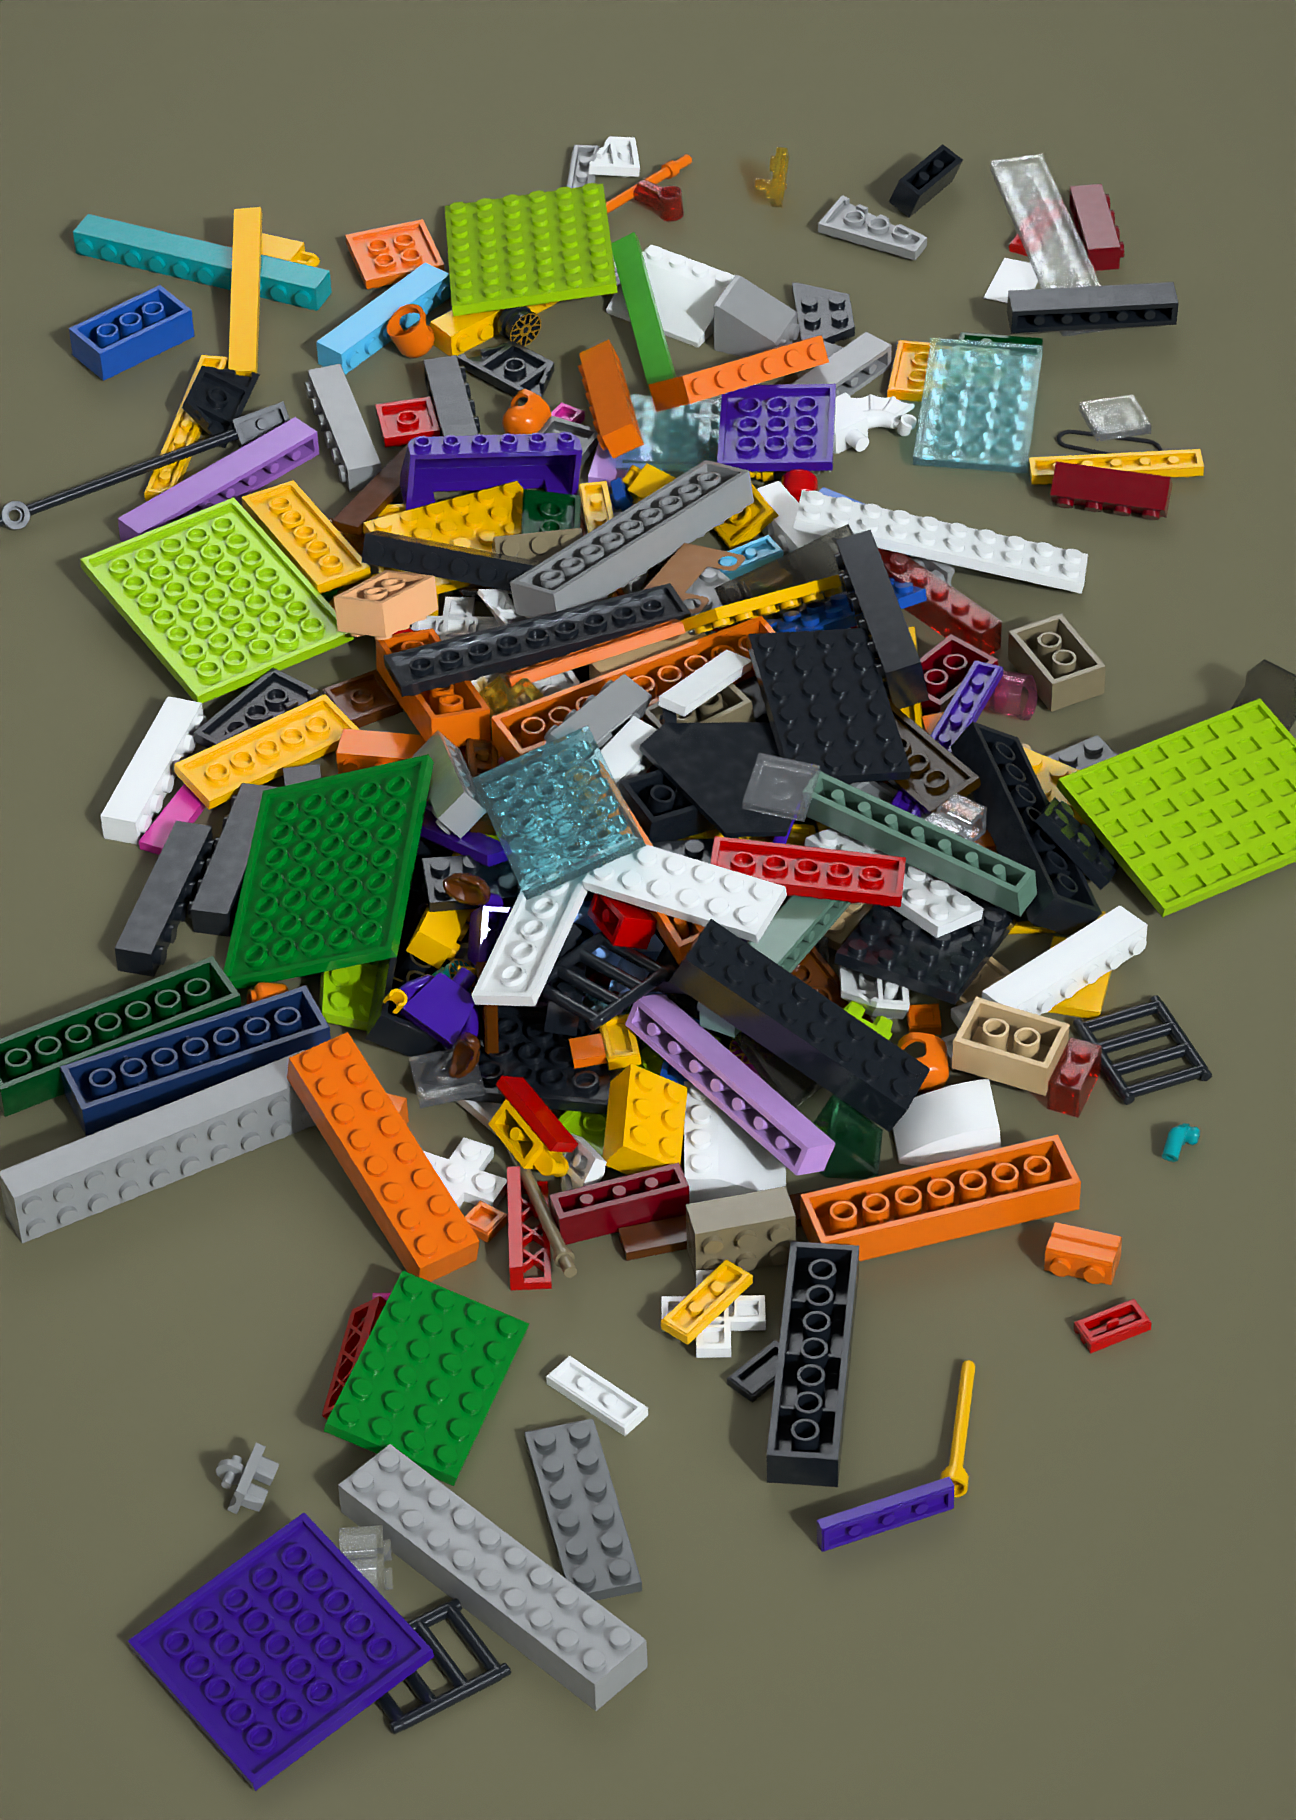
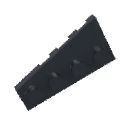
M273 667L193 732L194 741L206 748L214 746L319 697V690Z

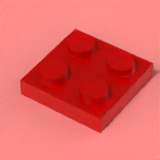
M430 396L375 404L376 416L385 447L402 446L418 436H441Z

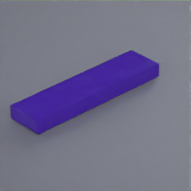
M949 1476L818 1519L817 1544L821 1552L951 1510L954 1508L955 1485Z

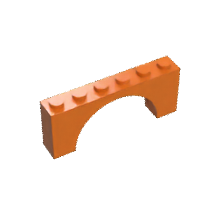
M822 335L764 350V352L652 383L649 384V389L655 410L658 412L695 403L829 363Z

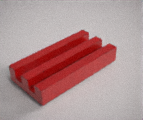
M1131 1299L1075 1321L1073 1330L1076 1334L1081 1335L1080 1340L1083 1344L1087 1343V1349L1091 1354L1151 1330L1152 1321L1137 1301ZM1133 1312L1135 1313V1314H1132V1315H1130V1316H1127V1317L1122 1318V1319L1119 1320V1318H1121V1317H1123V1316H1126V1315L1131 1314V1313H1133ZM1107 1323L1106 1325H1104V1326H1102V1327H1099V1328H1097V1329H1094V1330H1092V1331H1089L1090 1329H1093V1328H1095V1327H1098V1326H1100V1325H1103V1324Z

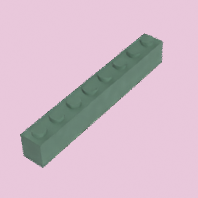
M821 771L803 792L807 817L890 856L906 857L907 864L1013 914L1021 916L1037 895L1034 870Z
M792 895L784 906H780L759 942L749 941L748 944L791 973L851 903L848 901ZM698 1002L697 1010L700 1012V1026L733 1038L738 1035L739 1029Z

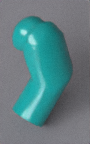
M1189 1123L1173 1127L1168 1133L1162 1158L1171 1162L1178 1161L1182 1145L1186 1143L1195 1145L1198 1143L1200 1129L1198 1127H1191Z

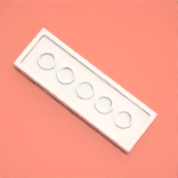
M832 828L806 837L804 845L888 855ZM907 863L905 864L901 907L890 906L936 938L981 920L984 909L969 897L964 896L949 886L945 881Z
M612 834L582 881L584 890L705 927L710 919H713L737 937L755 943L759 942L787 896L785 886Z
M534 861L471 996L475 1005L536 1006L588 890H584L582 881L594 864V861Z

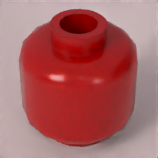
M793 469L782 476L781 484L798 503L802 490L818 491L817 477L808 470Z

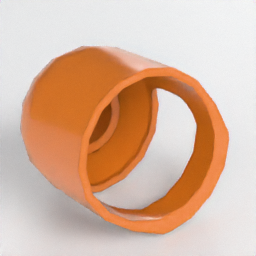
M407 304L400 307L388 322L387 333L397 349L405 357L419 358L431 350L435 341L434 332L430 326L426 325V314L419 305ZM408 313L420 314V320L416 326L410 327L407 330L401 327L399 322L403 315Z
M522 389L514 396L511 401V407L504 413L502 426L505 433L510 434L538 433L551 417L550 407L539 395ZM526 397L528 399L524 405L518 406L519 398Z
M911 1032L904 1035L897 1044L902 1050L914 1042H921L925 1045V1056L916 1059L930 1068V1071L918 1093L925 1094L942 1088L949 1077L946 1043L941 1038L928 1033Z

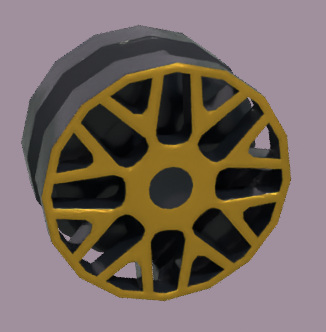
M527 306L508 308L500 315L497 329L509 341H515L522 346H526L534 341L539 334L541 319Z

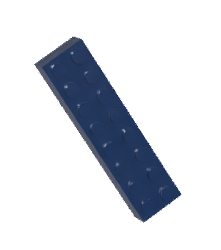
M305 985L60 1066L64 1094L85 1135L89 1136L299 1051H305L331 1039L330 1027Z

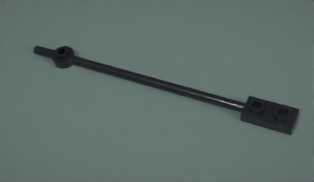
M282 401L229 421L232 427L231 430L28 505L20 501L8 502L0 510V527L4 526L9 530L21 529L28 524L31 515L237 440L239 448L290 420L284 402ZM10 511H15L18 514L16 521H12L9 518Z

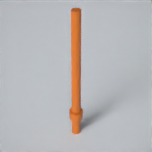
M685 154L675 161L670 160L662 165L659 171L607 201V214L666 178L671 179L678 175L681 169L692 163L691 156Z

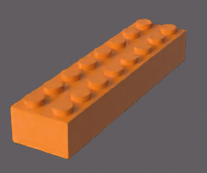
M346 1032L290 1057L287 1072L288 1081L406 1271L432 1282L476 1261L480 1240L349 1033Z
M1057 1134L800 1194V1218L809 1242L859 1245V1261H864L1079 1210L1081 1181Z

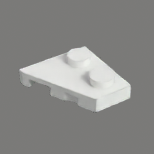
M609 136L604 143V147H601L597 152L595 161H590L588 174L613 175L625 178L630 176L639 177L640 164L635 138Z
M574 1134L571 1135L578 1142L577 1147L573 1152L562 1153L569 1165L566 1175L562 1177V1192L598 1183L604 1176L607 1164L584 1138Z

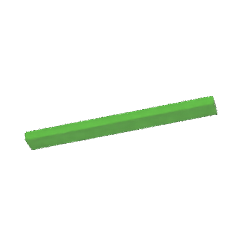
M633 232L611 243L649 388V384L676 377L640 242L637 235Z

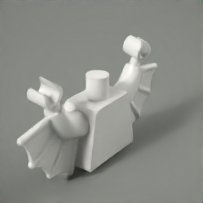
M846 392L837 396L834 454H839L851 447L858 452L865 450L869 444L868 429L885 427L894 429L896 427L897 432L901 436L909 435L911 429L915 428L917 419L913 415L906 413L911 411L915 405L913 403H903L897 400L895 396L882 398L869 394L863 398H851ZM814 471L815 474H820V471Z

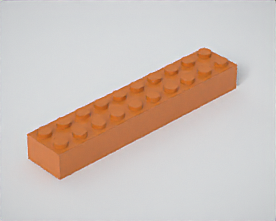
M761 615L491 717L492 744L505 761L519 759L521 760V767H523L527 759L539 760L546 743L544 736L547 731L555 724L557 726L561 725L565 717L573 709L576 711L581 709L583 703L590 695L597 696L609 680L615 681L621 675H627L652 695L649 707L659 702L660 695L726 649L751 659L746 645L748 634L776 632ZM753 665L750 671L734 681L733 684L736 685L756 676Z

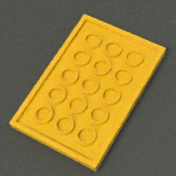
M518 481L380 517L363 522V532L365 534L378 530L493 552L492 542L494 537L521 534L523 487ZM391 568L393 571L408 572ZM435 577L436 594L469 586L470 583Z

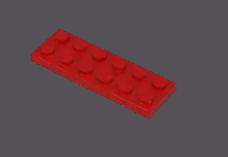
M715 836L710 864L785 886L787 896L796 895L817 899L848 901L850 903L901 907L906 857Z

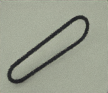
M1064 430L1057 436V442L1062 447L1093 454H1109L1110 452L1066 444L1062 442L1061 437L1066 434H1078L1152 444L1158 451H1162L1160 444L1145 438L1080 430Z

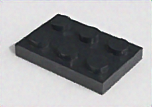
M1054 797L1045 805L1035 822L1100 890L1103 889L1111 881L1120 865L1106 847L1103 848L1095 840L1094 832L1087 825H1081L1073 817L1074 812L1071 807L1064 801L1059 802Z

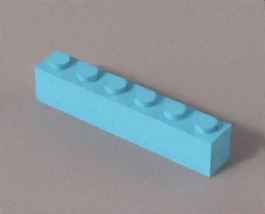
M426 262L319 339L316 342L318 364L323 367L341 364L346 375L392 341L387 333V325L390 318L400 307L407 304H416L427 315L450 298L449 273ZM408 313L403 315L399 322L404 330L411 327L420 320V314Z

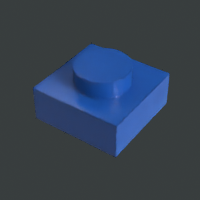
M621 477L611 481L613 494L610 495V500L616 511L621 509L623 512L633 506V498L627 491L628 489Z

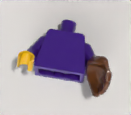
M453 873L443 880L445 892L461 903L480 906L471 912L467 954L468 959L476 965V962L488 961L512 908L503 907V899L499 895L491 893L490 887L482 878L469 873ZM460 965L457 967V971L461 967H465L475 975V967L472 968Z
M461 967L452 980L439 972L435 977L427 974L408 981L399 989L391 990L383 1000L384 1004L387 1001H393L396 1004V1008L393 1010L394 1014H397L402 1009L400 1014L450 1051L455 1044L449 1076L457 1079L471 1073L476 1067L480 1056V1041L477 1038L480 1013L474 1006L472 994L468 992L477 977L465 967Z

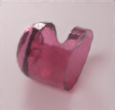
M1003 671L1000 682L986 704L987 708L997 714H1008L1020 720H1030L1035 712L1038 698L1033 676ZM1024 686L1028 690L1029 695L1026 707L1022 713L1020 701Z

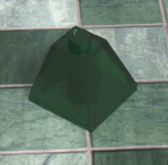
M831 1096L813 1123L836 1143L824 1171L819 1173L826 1178L869 1179L878 1177L883 1130L837 1096Z

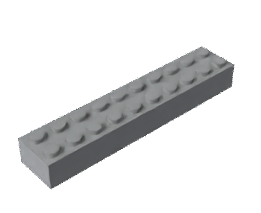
M708 460L698 464L512 580L510 586L515 613L530 619L606 599L615 590L625 587L628 582L637 576L645 574L648 569L664 562L667 557L677 552L684 543L689 544L695 539L703 537L706 532L722 525L725 520L742 512L744 508L752 504L754 498L750 471Z
M304 1050L1 1170L0 1186L6 1218L21 1243L41 1237L44 1234L71 1225L76 1221L100 1213L155 1189L162 1188L261 1146L283 1139L298 1131L315 1126L316 1124L287 1079L289 1058Z
M391 1444L338 1484L340 1507L344 1515L450 1598H457L464 1609L595 1711L601 1708L648 1667L646 1639Z

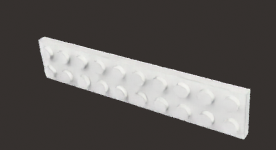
M802 490L793 529L836 539L845 538L871 529L876 545L880 549L1082 594L1088 554L1081 553L1079 550L1053 547L1045 542L1035 543L1018 536H1004L987 529H973L961 523H946L929 516H915L903 510L893 511L884 509L876 504L857 503L845 497L835 498L826 496L818 491Z

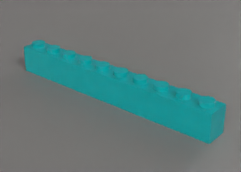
M87 214L73 231L76 254L231 290L232 247ZM261 254V298L318 311L332 293L330 270Z

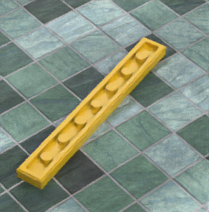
M261 207L234 209L228 369L235 370L236 375L248 377L251 372L257 373L262 242Z
M201 355L160 456L198 442L203 428L182 406L201 366L215 367L220 370L228 369V357ZM191 457L153 470L144 492L145 501H149L182 482Z

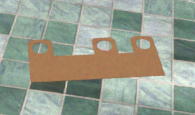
M684 543L643 590L671 583L682 601L691 598L701 601L699 607L688 609L690 613L696 614L702 611L708 604L709 599L685 593L707 567L734 571L743 563L745 556ZM725 556H732L737 559V563L732 566H722L718 561ZM680 635L665 640L673 641L678 639Z

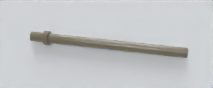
M507 1148L514 1166H520L521 1181L554 1251L553 1259L555 1264L561 1267L565 1277H574L577 1274V1268L574 1264L575 1256L572 1250L566 1247L531 1169H524Z

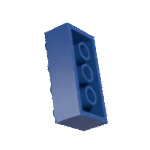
M161 285L69 328L72 355L103 381L195 337L192 310Z

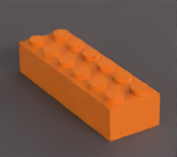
M433 628L394 634L390 639L376 640V669L425 742L437 730L457 747L465 746L466 739L468 738L491 741L490 708L471 681H463L451 684L446 688H436L421 692L418 695L402 697L384 664V655L442 641Z

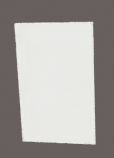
M1004 258L984 298L1007 303L1009 290L1035 289L1046 266Z

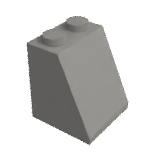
M735 275L714 304L715 351L745 358L764 352V350L792 343L799 336L800 325L797 324V312L742 276Z

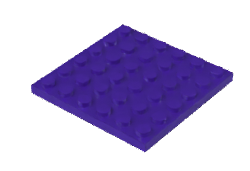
M305 1512L128 1640L132 1651L255 1791L434 1657L432 1648Z

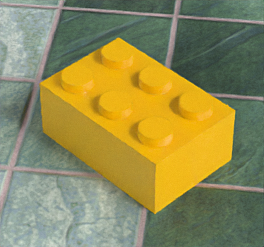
M630 1064L610 1082L602 1157L607 1162L606 1166L627 1175L678 1162L681 1166L688 1087L634 1064Z

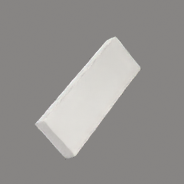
M571 1356L567 1357L546 1376L547 1385L624 1436L648 1416V1407Z

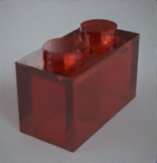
M1070 1037L1048 1082L1047 1109L1079 1118L1100 1075L1102 1046Z

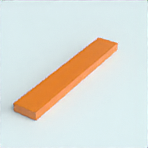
M672 619L565 656L545 660L505 673L506 675L504 676L507 685L514 689L686 632L682 622Z

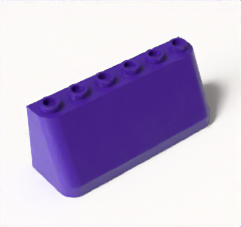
M570 432L418 436L409 441L400 472V487L405 510L435 503L434 491L484 490L518 481L523 489L544 488L545 492L577 495L582 459L580 440Z

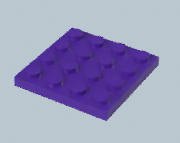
M836 384L752 385L722 394L717 463L749 470L750 472L790 471L793 469L833 471Z

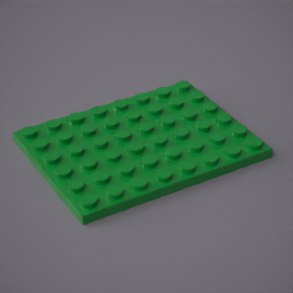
M429 754L263 791L224 966V973L235 989L255 986L259 982L271 983L397 957L434 765Z

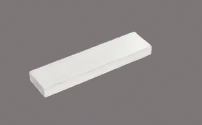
M726 649L660 695L658 705L685 717L750 671L752 661Z

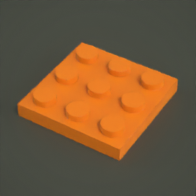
M423 219L345 235L346 245L366 289L380 288L385 285L398 283L425 262L445 271L444 262Z

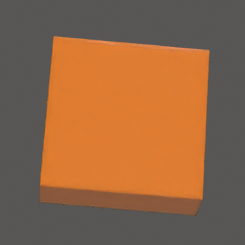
M939 1003L910 1005L909 1011L906 1014L908 1033L920 1032L941 1035Z
M601 1033L569 1039L574 1069L607 1063Z
M481 1200L465 1216L476 1236L487 1243L508 1223L506 1213Z

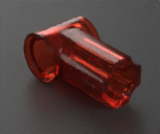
M645 179L637 183V187L633 192L634 200L660 211V217L665 221H677L683 217L682 191L679 187H661Z

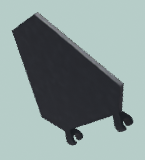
M662 708L663 714L660 715L659 719L662 726L640 744L639 750L724 837L786 836L806 786L789 787L769 718L768 722L677 723L676 713Z

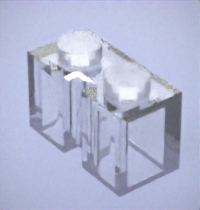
M956 793L945 803L940 804L936 813L933 812L924 820L975 842L986 833L987 808Z
M383 1525L339 1528L340 1551L387 1600V1590H393L392 1568H386V1561H392L391 1539H384Z

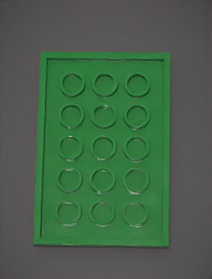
M402 1270L326 1421L324 1432L376 1454L391 1444L435 1479L454 1486L525 1337L529 1323Z

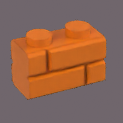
M1055 1222L1051 1237L1046 1246L1044 1270L1052 1272L1059 1277L1071 1276L1085 1279L1091 1284L1103 1283L1112 1285L1121 1257L1122 1237Z

